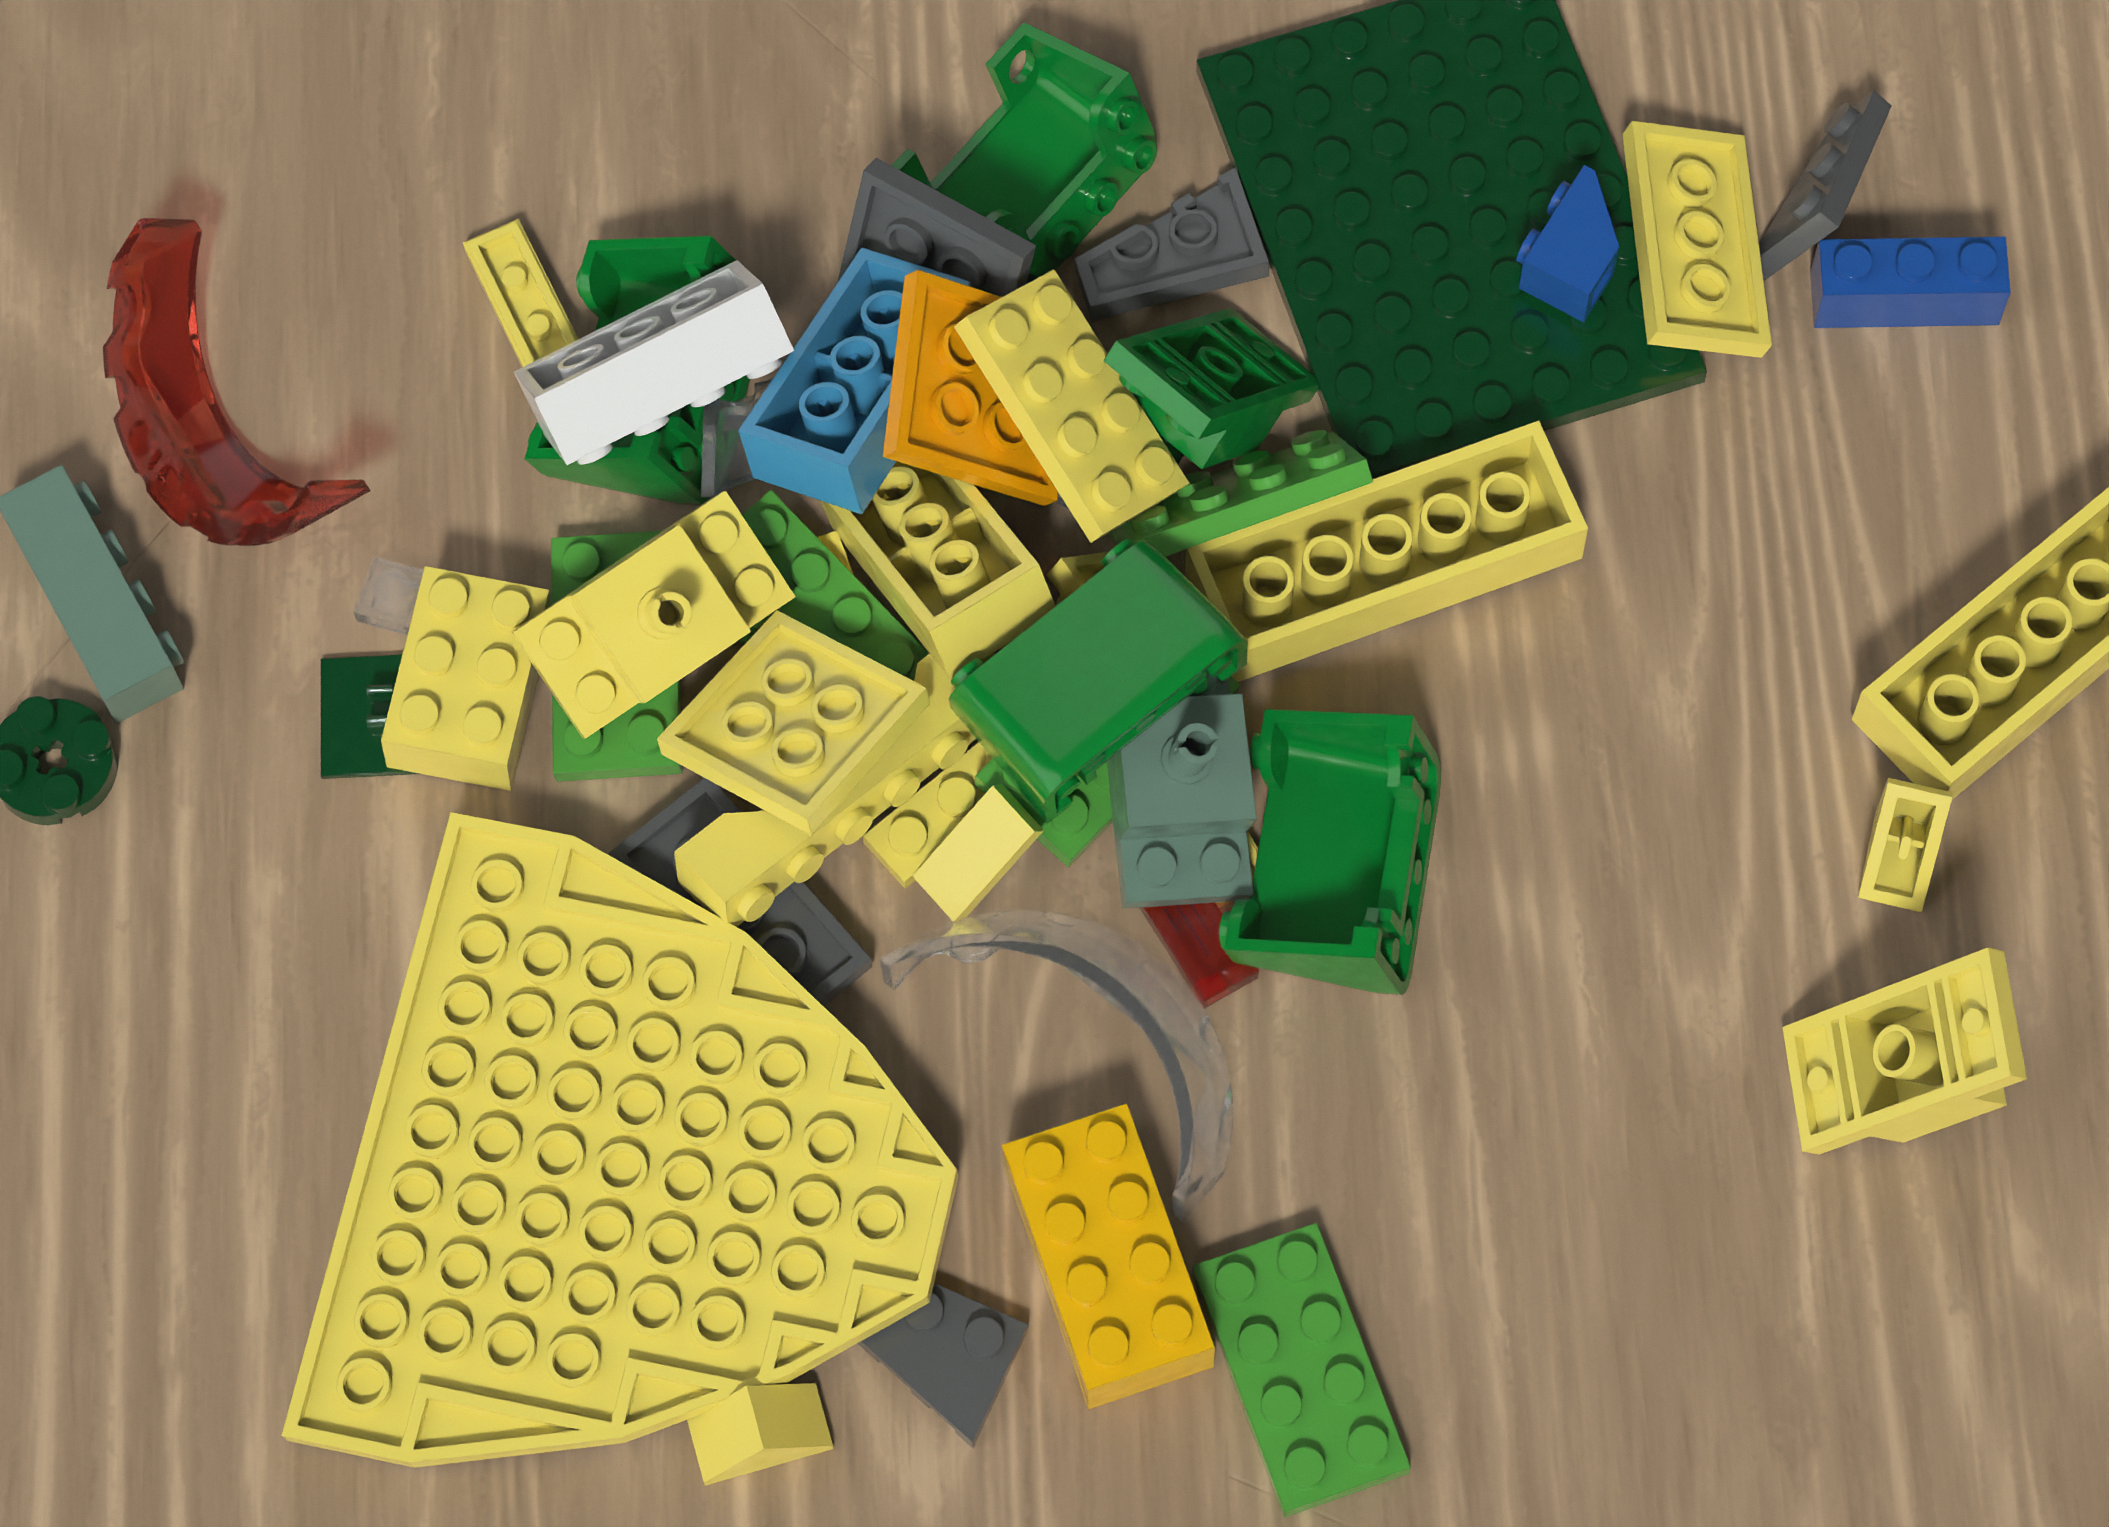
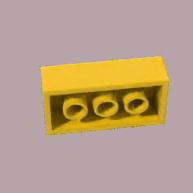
M1127 1103L1001 1145L1003 1167L1088 1410L1213 1368L1215 1346Z

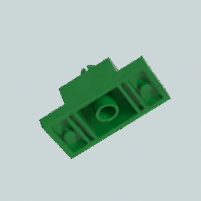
M1231 307L1117 340L1104 359L1105 363L1120 374V382L1133 393L1176 463L1179 464L1185 455L1201 469L1258 450L1284 410L1310 402L1319 386L1312 373Z

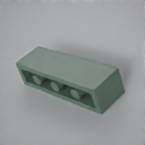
M60 465L1 495L0 511L115 723L117 724L184 689L174 668L185 662L168 630L166 629L155 634L148 622L147 617L157 611L141 581L138 579L127 584L119 567L129 563L112 529L100 535L92 518L102 512L85 480L73 485L64 467Z

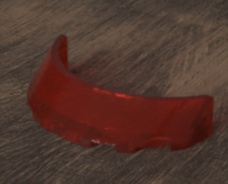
M142 218L138 220L111 264L107 289H116L113 330L103 346L105 378H115L120 409L113 420L119 439L132 469L143 478L146 491L153 501L180 527H192L207 536V541L227 546H257L284 539L370 492L368 485L362 479L311 480L304 488L294 485L266 469L242 445L218 405L206 372L200 346L196 313V273L202 230L195 220Z

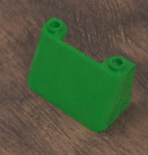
M712 236L589 240L582 265L577 273L576 286L584 303L599 318L596 331L736 261V259ZM745 375L724 386L726 392L720 398L707 405L692 407L691 404H688L668 414L669 421L654 432L642 436H636L632 432L612 442L613 448L607 455L583 465L578 464L577 461L566 465L546 439L537 421L530 433L524 460L547 477L681 505H702L716 496L719 491L750 379Z
M1130 538L1120 542L1102 559L1101 564L1104 568L985 663L981 658H976L959 670L951 680L955 690L949 697L950 708L1047 824L1072 805L1068 795L1081 784L1077 778L1078 776L1088 785L1097 777L1096 770L1190 694L1194 692L1196 696H1199L1207 689L1206 675L1210 674L1212 678L1217 677L1223 684L1247 665L1248 641L1147 539L1136 544Z
M1265 709L1261 732L1254 733L1250 747L1251 765L1254 770H1260L1262 779L1269 788L1252 883L1254 895L1250 899L1239 898L1235 901L1231 911L1223 913L1219 928L1221 947L1230 959L1237 964L1377 994L1403 995L1409 987L1413 970L1439 804L1441 768L1438 755L1414 715Z

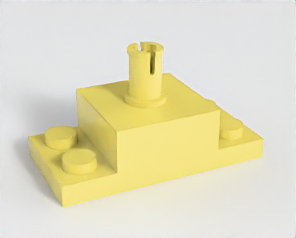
M725 490L511 633L582 739H586L636 704L648 702L751 632L750 627L796 596Z
M1987 947L1782 1027L1802 1152L1820 1155L1869 1136L1904 1143L2007 1106L2004 1087L2027 1079L2005 952Z

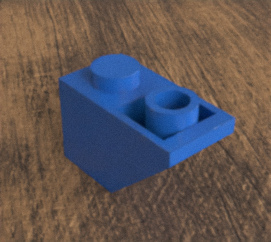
M1584 165L1572 184L1563 181L1559 185L1547 209V214L1551 218L1542 232L1534 228L1530 231L1516 259L1517 262L1522 264L1519 289L1582 322H1585L1614 276L1619 251V244L1596 172Z

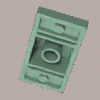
M1210 674L1206 675L1207 689L1199 696H1196L1194 692L1107 761L1122 909L1231 902L1239 898L1250 899L1254 895L1247 830L1256 821L1257 817L1242 694L1230 693L1229 679L1222 684L1217 677L1212 678Z

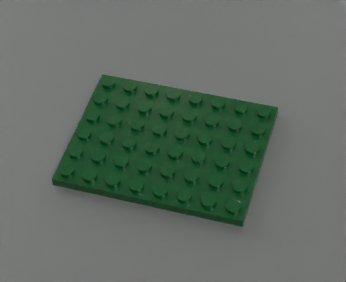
M1397 0L1196 60L1197 75L1233 168L1236 167L1271 271L1310 373L1315 376L1319 383L1317 393L1331 430L1367 459L1372 480L1536 421H1540L1543 430L1546 431L1705 382L1707 370L1698 350L1647 344L1628 177L1555 0ZM1585 165L1596 172L1619 244V251L1614 276L1585 322H1582L1519 289L1522 264L1517 262L1516 259L1530 231L1534 228L1542 232L1551 218L1547 214V209L1559 185L1563 181L1572 184Z

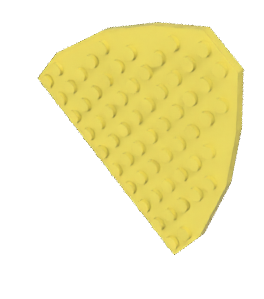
M450 812L281 1436L290 1442L417 1468L626 1443L704 1414L729 1398L730 1394L746 1385L787 1383L930 1303L959 1178L958 1171L867 1048L745 931L730 923L727 924L720 917L576 836Z

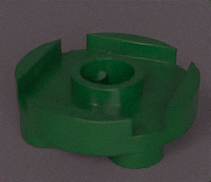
M40 696L29 697L22 701L17 710L0 724V798L5 807L17 817L38 825L62 824L60 819L72 817L79 812L84 816L95 810L111 791L118 770L113 740L100 717L88 707L67 699L55 698L48 700ZM52 749H61V755L67 761V765L63 769L53 767L47 775L39 773L42 767L38 760L44 752H50Z

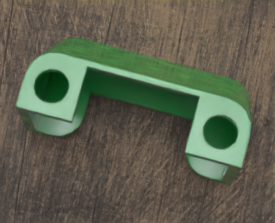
M1023 22L985 63L1003 102L995 113L931 182L916 153L909 149H906L891 166L1035 244L1036 248L1026 282L1028 284L1042 275L1056 270L1065 259L1075 252L1082 240L1104 216L1113 210L1119 199L1138 178L1152 167L1157 155L1155 131L1129 72ZM1025 50L1026 60L1022 71L1014 79H1010L1009 72L1012 61L1017 54Z

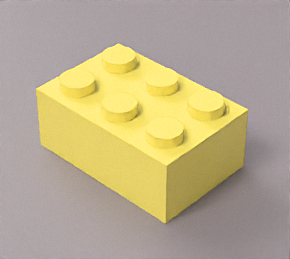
M428 566L424 567L381 738L388 768L507 791L512 790L539 673L511 632L551 606L548 589Z

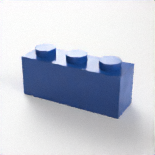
M2006 236L1822 239L1818 242L1810 271L1814 328L1999 325L2011 293Z

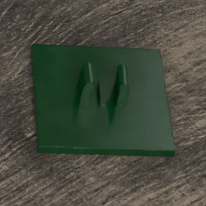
M402 654L321 659V779L419 774L388 768L381 743Z

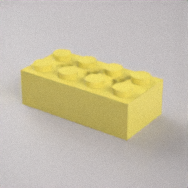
M896 461L862 514L820 501L833 531L839 534L844 545L949 679L953 678L959 670L976 658L984 659L1013 641L1055 607L1039 563L973 484Z

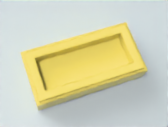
M993 785L913 874V877L953 922L964 921L1044 830L1003 785Z

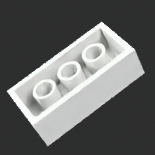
M736 260L514 371V374L546 439L566 465L575 461L583 465L607 455L613 448L612 442L632 432L636 436H642L658 430L669 421L668 414L688 404H691L692 407H701L717 400L726 392L724 386L747 375L748 379H755L773 372L782 364L781 357L793 352L794 349L763 283Z

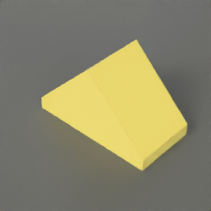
M1888 778L1876 809L1858 898L1922 912L1953 792Z
M816 1383L746 1385L730 1394L729 1398L706 1413L687 1420L705 1486L834 1449Z

